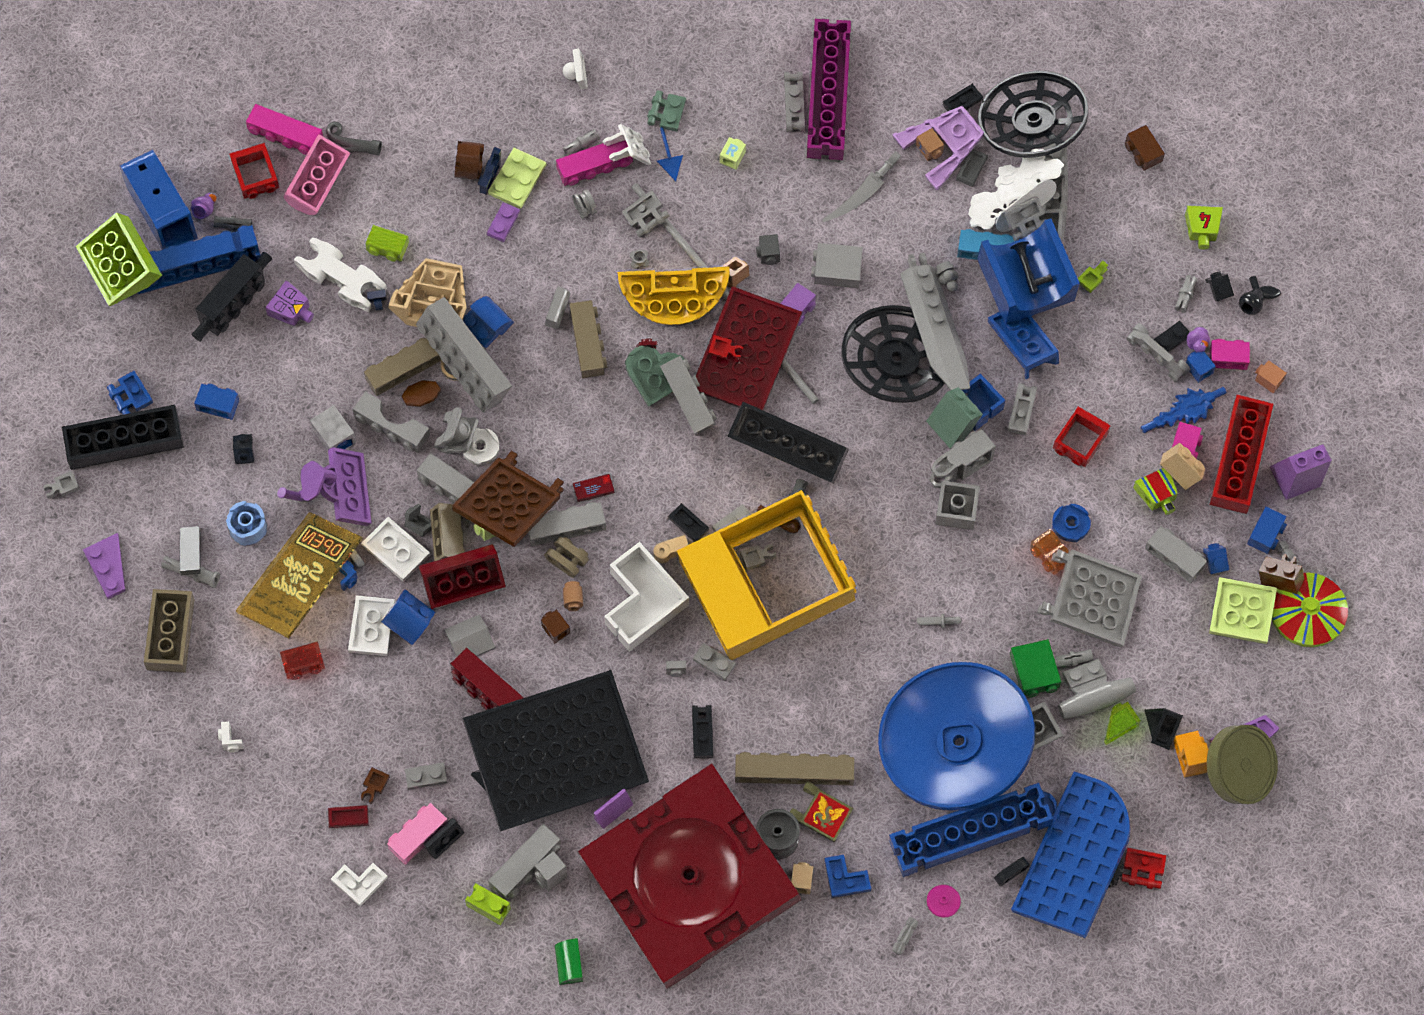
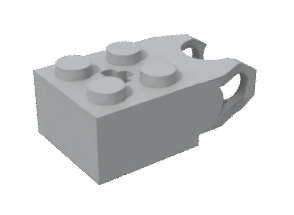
M982 429L978 432L973 431L967 436L966 440L956 442L951 447V450L944 453L933 463L929 481L935 488H940L941 483L935 482L934 476L936 478L945 477L944 481L954 482L958 478L964 480L993 461L996 446Z

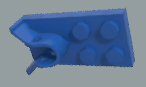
M1000 312L988 317L990 326L1024 368L1025 379L1029 378L1031 369L1043 363L1059 364L1058 349L1031 316L1006 325Z

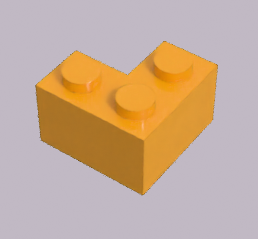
M1198 731L1176 735L1173 743L1184 778L1207 773V754L1209 749L1207 743L1204 742V738L1200 737Z

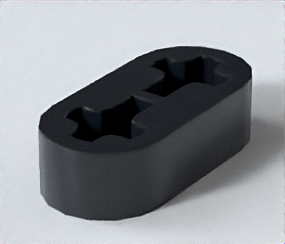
M1021 857L999 872L994 879L1001 887L1025 871L1030 864L1025 857Z

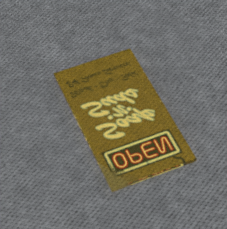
M309 512L236 609V612L289 639L361 542L362 537Z

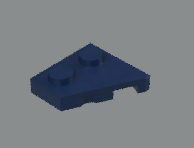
M493 148L490 159L486 163L485 172L479 178V193L487 195L501 165V149Z

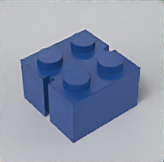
M981 373L969 382L970 389L962 390L983 414L974 426V431L986 424L989 418L992 419L1004 410L1006 401Z

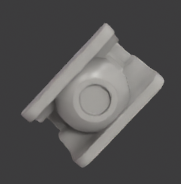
M459 407L454 408L453 411L446 412L443 422L448 425L445 432L436 439L434 448L446 454L467 452L479 420L476 417H460L462 409Z

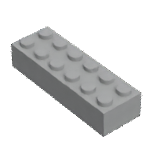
M445 297L427 306L416 325L420 333L429 341L430 346L439 354L442 362L449 367L452 375L458 379L465 392L471 396L475 405L483 413L501 403L512 387L508 379Z

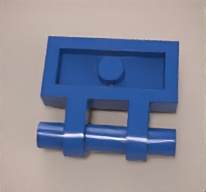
M135 371L118 379L121 386L117 388L113 384L107 386L110 398L116 402L119 413L123 415L131 413L129 408L132 406L138 412L153 403L152 398ZM124 393L129 398L126 401H123L121 395Z

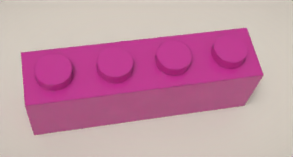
M258 104L254 105L246 120L247 129L253 135L260 134L271 142L278 141L283 146L296 148L305 155L309 152L318 134L323 136L322 129Z
M626 140L609 146L602 143L557 159L556 168L564 186L575 185L583 179H593L600 173H610L613 169L620 166H629L633 162L631 156L617 161L610 160L609 158L612 153L619 152L628 147Z

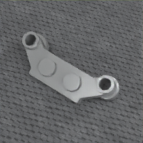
M1138 323L1126 337L1127 341L1132 345L1136 343L1141 345V349L1146 354L1150 353L1155 358L1157 364L1165 366L1170 371L1168 376L1174 382H1177L1182 375L1185 376L1191 370L1188 364L1181 359L1176 362L1171 354L1148 335V330Z

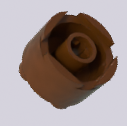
M458 141L454 178L472 180L480 178L484 144Z

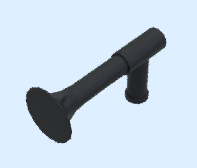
M1019 242L1011 246L1010 249L1018 253L1030 293L1036 294L1039 292L1037 286L1053 282L1051 274L1038 279L1034 278L1026 255V246L1029 242Z

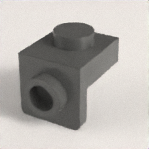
M416 504L406 511L404 526L423 537L432 530L431 520L420 513L421 505Z

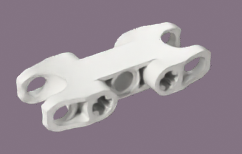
M311 238L309 241L310 247L319 253L318 256L312 260H306L297 256L294 259L296 267L319 285L325 278L332 283H337V286L341 288L337 294L342 300L351 306L369 312L372 308L371 303L362 296L363 292L367 289H385L386 291V284L364 265H360L355 271L341 262L343 254L333 245L317 238Z

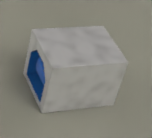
M334 405L310 420L312 431L327 451L332 447L346 450L356 443L353 430Z

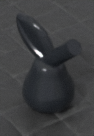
M1251 276L1249 280L1253 290L1244 293L1240 297L1239 307L1244 313L1255 315L1262 310L1264 298H1276L1281 294V291L1272 286L1260 287L1256 276Z

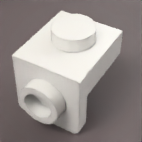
M221 722V729H218V739L222 741L223 749L231 753L244 749L241 739L232 740L230 723Z

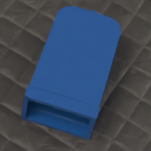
M153 150L119 165L128 191L162 250L168 246H178L187 241L198 239L188 207L183 202Z

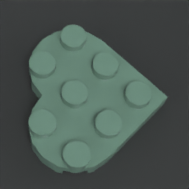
M639 346L628 354L625 360L626 371L648 407L673 392L660 366L679 356L682 357V355L670 352L660 354L655 348L649 346Z

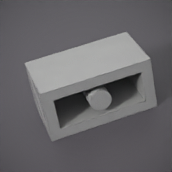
M554 851L535 865V881L542 889L545 887L548 892L567 878L566 865Z

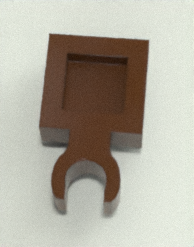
M372 767L363 783V787H366L367 790L362 792L361 800L363 801L364 797L369 795L371 796L369 800L371 805L374 802L375 793L382 794L390 775Z

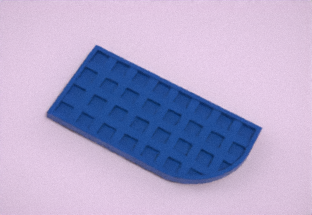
M1073 772L1053 816L1052 826L1048 827L1011 908L1013 913L1086 938L1130 838L1129 814L1122 798L1111 786L1099 779Z

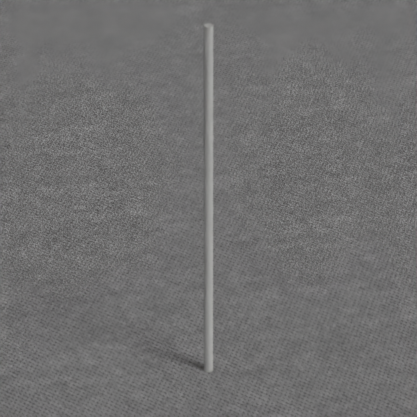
M637 183L632 186V189L640 198L646 195ZM665 219L662 225L698 268H708L669 220ZM727 289L724 291L722 295L725 300H727V297L729 295ZM784 358L781 367L808 399L815 404L819 400Z

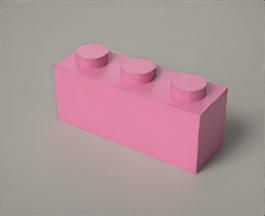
M431 803L427 807H421L413 820L409 819L398 834L394 833L389 838L387 843L389 850L406 865L425 847L423 844L448 822L447 818Z

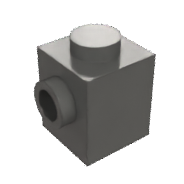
M778 234L759 236V246H756L757 258H761V264L773 265L776 262H780Z

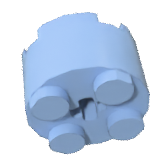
M242 501L230 508L226 523L231 537L237 543L244 546L252 545L259 542L266 535V519L263 510L258 504Z

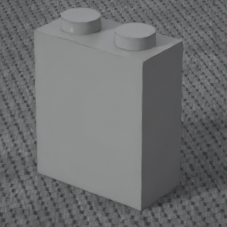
M818 243L817 250L814 249L813 261H816V266H812L811 277L815 278L814 284L859 288L863 247Z

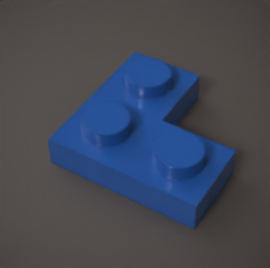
M844 855L824 858L832 898L871 891L868 870L848 873Z

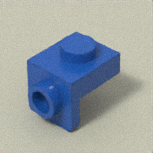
M1219 543L1209 544L1208 548L1203 549V553L1206 554L1210 574L1230 570L1225 547L1219 545Z
M341 559L338 565L335 564V566L345 576L340 582L341 589L345 591L356 584L358 577L352 563Z

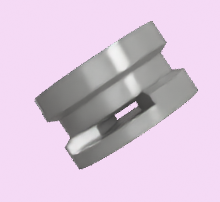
M587 189L583 190L581 194L576 193L572 195L574 205L582 219L588 217V214L593 215L597 213V210H594L596 205L593 197Z

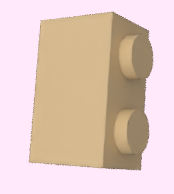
M1181 443L1163 453L1160 465L1185 490L1203 479L1204 465Z

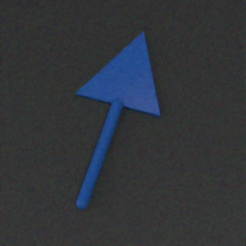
M661 127L660 131L668 158L656 161L676 181L683 155L671 157L665 131Z

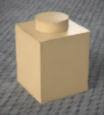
M805 862L793 864L791 882L798 893L810 894L813 866Z

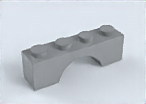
M365 391L353 408L355 419L361 424H369L371 429L377 433L382 432L386 434L387 438L392 442L398 441L402 443L406 450L411 452L414 450L418 453L430 436L429 428L414 419L404 424H394L387 421L382 415L383 407L381 400Z

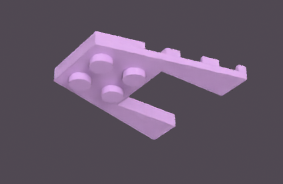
M963 106L945 112L937 118L928 119L915 127L914 125L908 127L900 133L892 134L901 148L905 150L916 142L918 135L932 128L953 153L951 157L925 174L926 179L935 190H938L983 138L984 131Z

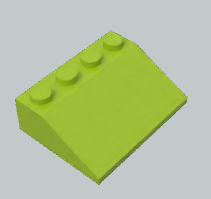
M116 212L75 246L108 306H112L148 288L162 276L128 216Z

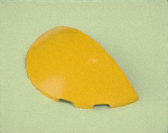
M730 267L692 268V270L655 272V270L617 273L621 291L630 303V306L637 313L659 324L681 325L698 320L718 304L727 288Z

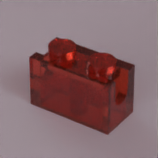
M318 641L280 652L287 679L297 680L305 674L310 673L314 675L325 669Z

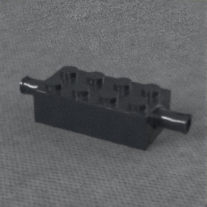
M262 252L256 261L243 254L197 306L196 312L200 325L191 333L197 341L201 342L209 331L216 336L221 332L224 333L228 329L230 321L240 315L244 305H249L253 295L263 289L265 280L262 270L272 261V257L268 253Z

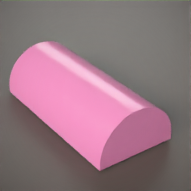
M318 134L284 194L285 201L298 211L308 215H316L348 159L350 152Z

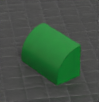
M578 938L555 944L559 985L583 982Z

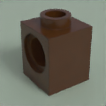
M557 609L543 615L541 626L554 644L570 634V626Z

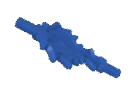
M1221 387L1213 392L1205 393L1201 389L1196 392L1187 388V394L1175 396L1179 400L1172 403L1175 407H1171V410L1168 412H1160V416L1141 426V430L1143 433H1146L1156 427H1164L1165 424H1169L1172 427L1177 420L1182 421L1183 418L1186 419V424L1191 420L1193 423H1196L1201 417L1207 419L1208 409H1213L1211 403L1216 398L1226 394V389Z

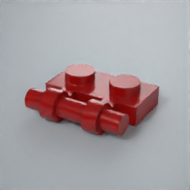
M1127 847L1124 869L1131 870V874H1123L1121 881L1127 882L1132 886L1137 884L1147 886V889H1161L1162 881L1155 880V875L1163 876L1167 855ZM1137 872L1148 873L1149 876L1148 878L1138 877Z

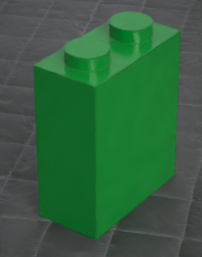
M1049 639L1011 648L1010 657L1019 688L1025 696L1032 698L1039 695L1040 692L1053 693L1060 688L1061 679Z

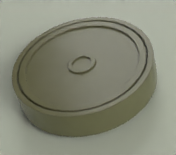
M1232 725L1222 729L1212 740L1207 754V773L1214 791L1223 800L1232 804H1254L1269 794L1276 781L1278 771L1277 754L1271 739L1263 730L1253 725Z

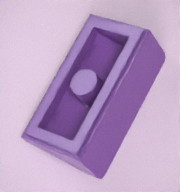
M622 789L594 812V819L603 829L633 806L626 790Z

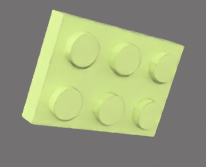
M513 148L488 190V194L521 209L547 163Z

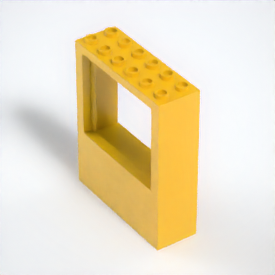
M802 490L677 550L680 564L730 660L747 654L855 601V593H857L855 582L851 576L848 577L844 561L839 559V553L835 544H831L827 529L825 527L822 528L821 518L817 511L814 512L809 495L805 496ZM800 517L838 591L772 623L734 548L790 520Z

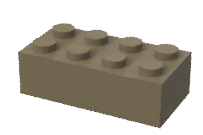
M153 589L144 655V665L147 670L186 673L195 601L192 591Z

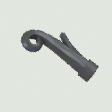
M333 121L327 125V137L336 144L348 147L345 149L348 152H368L373 155H380L382 141L341 137L343 128L339 122ZM337 127V131L332 133V129Z

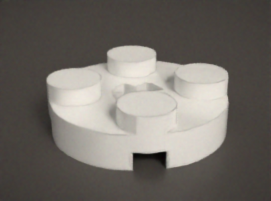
M476 428L469 450L462 453L465 459L476 466L492 462L500 451L497 435L490 429ZM477 443H480V444L484 443V444H485V445H484V449H482V450L476 449V448H477V445H476V444H477Z

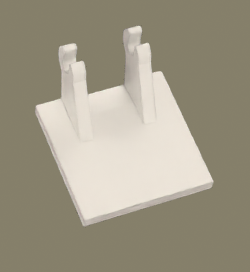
M620 124L618 125L619 133L603 140V144H606V146L624 140L628 144L627 148L612 153L609 156L610 160L617 161L631 156L646 165L651 164L650 154L642 143L644 141L642 135L639 132L633 131L630 127Z

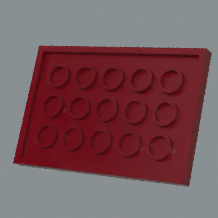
M732 286L696 373V378L700 384L697 387L699 392H704L706 396L739 408L742 402L764 410L801 319L802 311ZM716 335L732 340L731 346H742L744 351L736 350L735 354L741 355V359H735L729 354L727 359L709 355L713 336Z

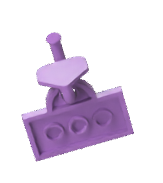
M332 447L328 450L330 465L323 468L316 461H310L303 466L301 470V491L295 492L281 487L277 492L279 498L296 501H311L321 493L324 498L334 503L336 521L363 526L371 524L363 453Z

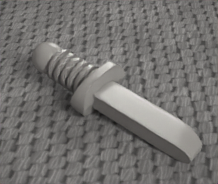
M941 614V617L917 618L919 625H941V628H945V624H960L962 621L960 617L950 618L945 617V614Z

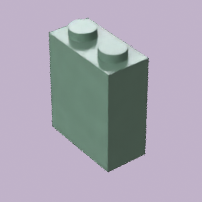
M957 387L946 392L926 422L951 449L956 442H962L966 439L983 414L965 393Z

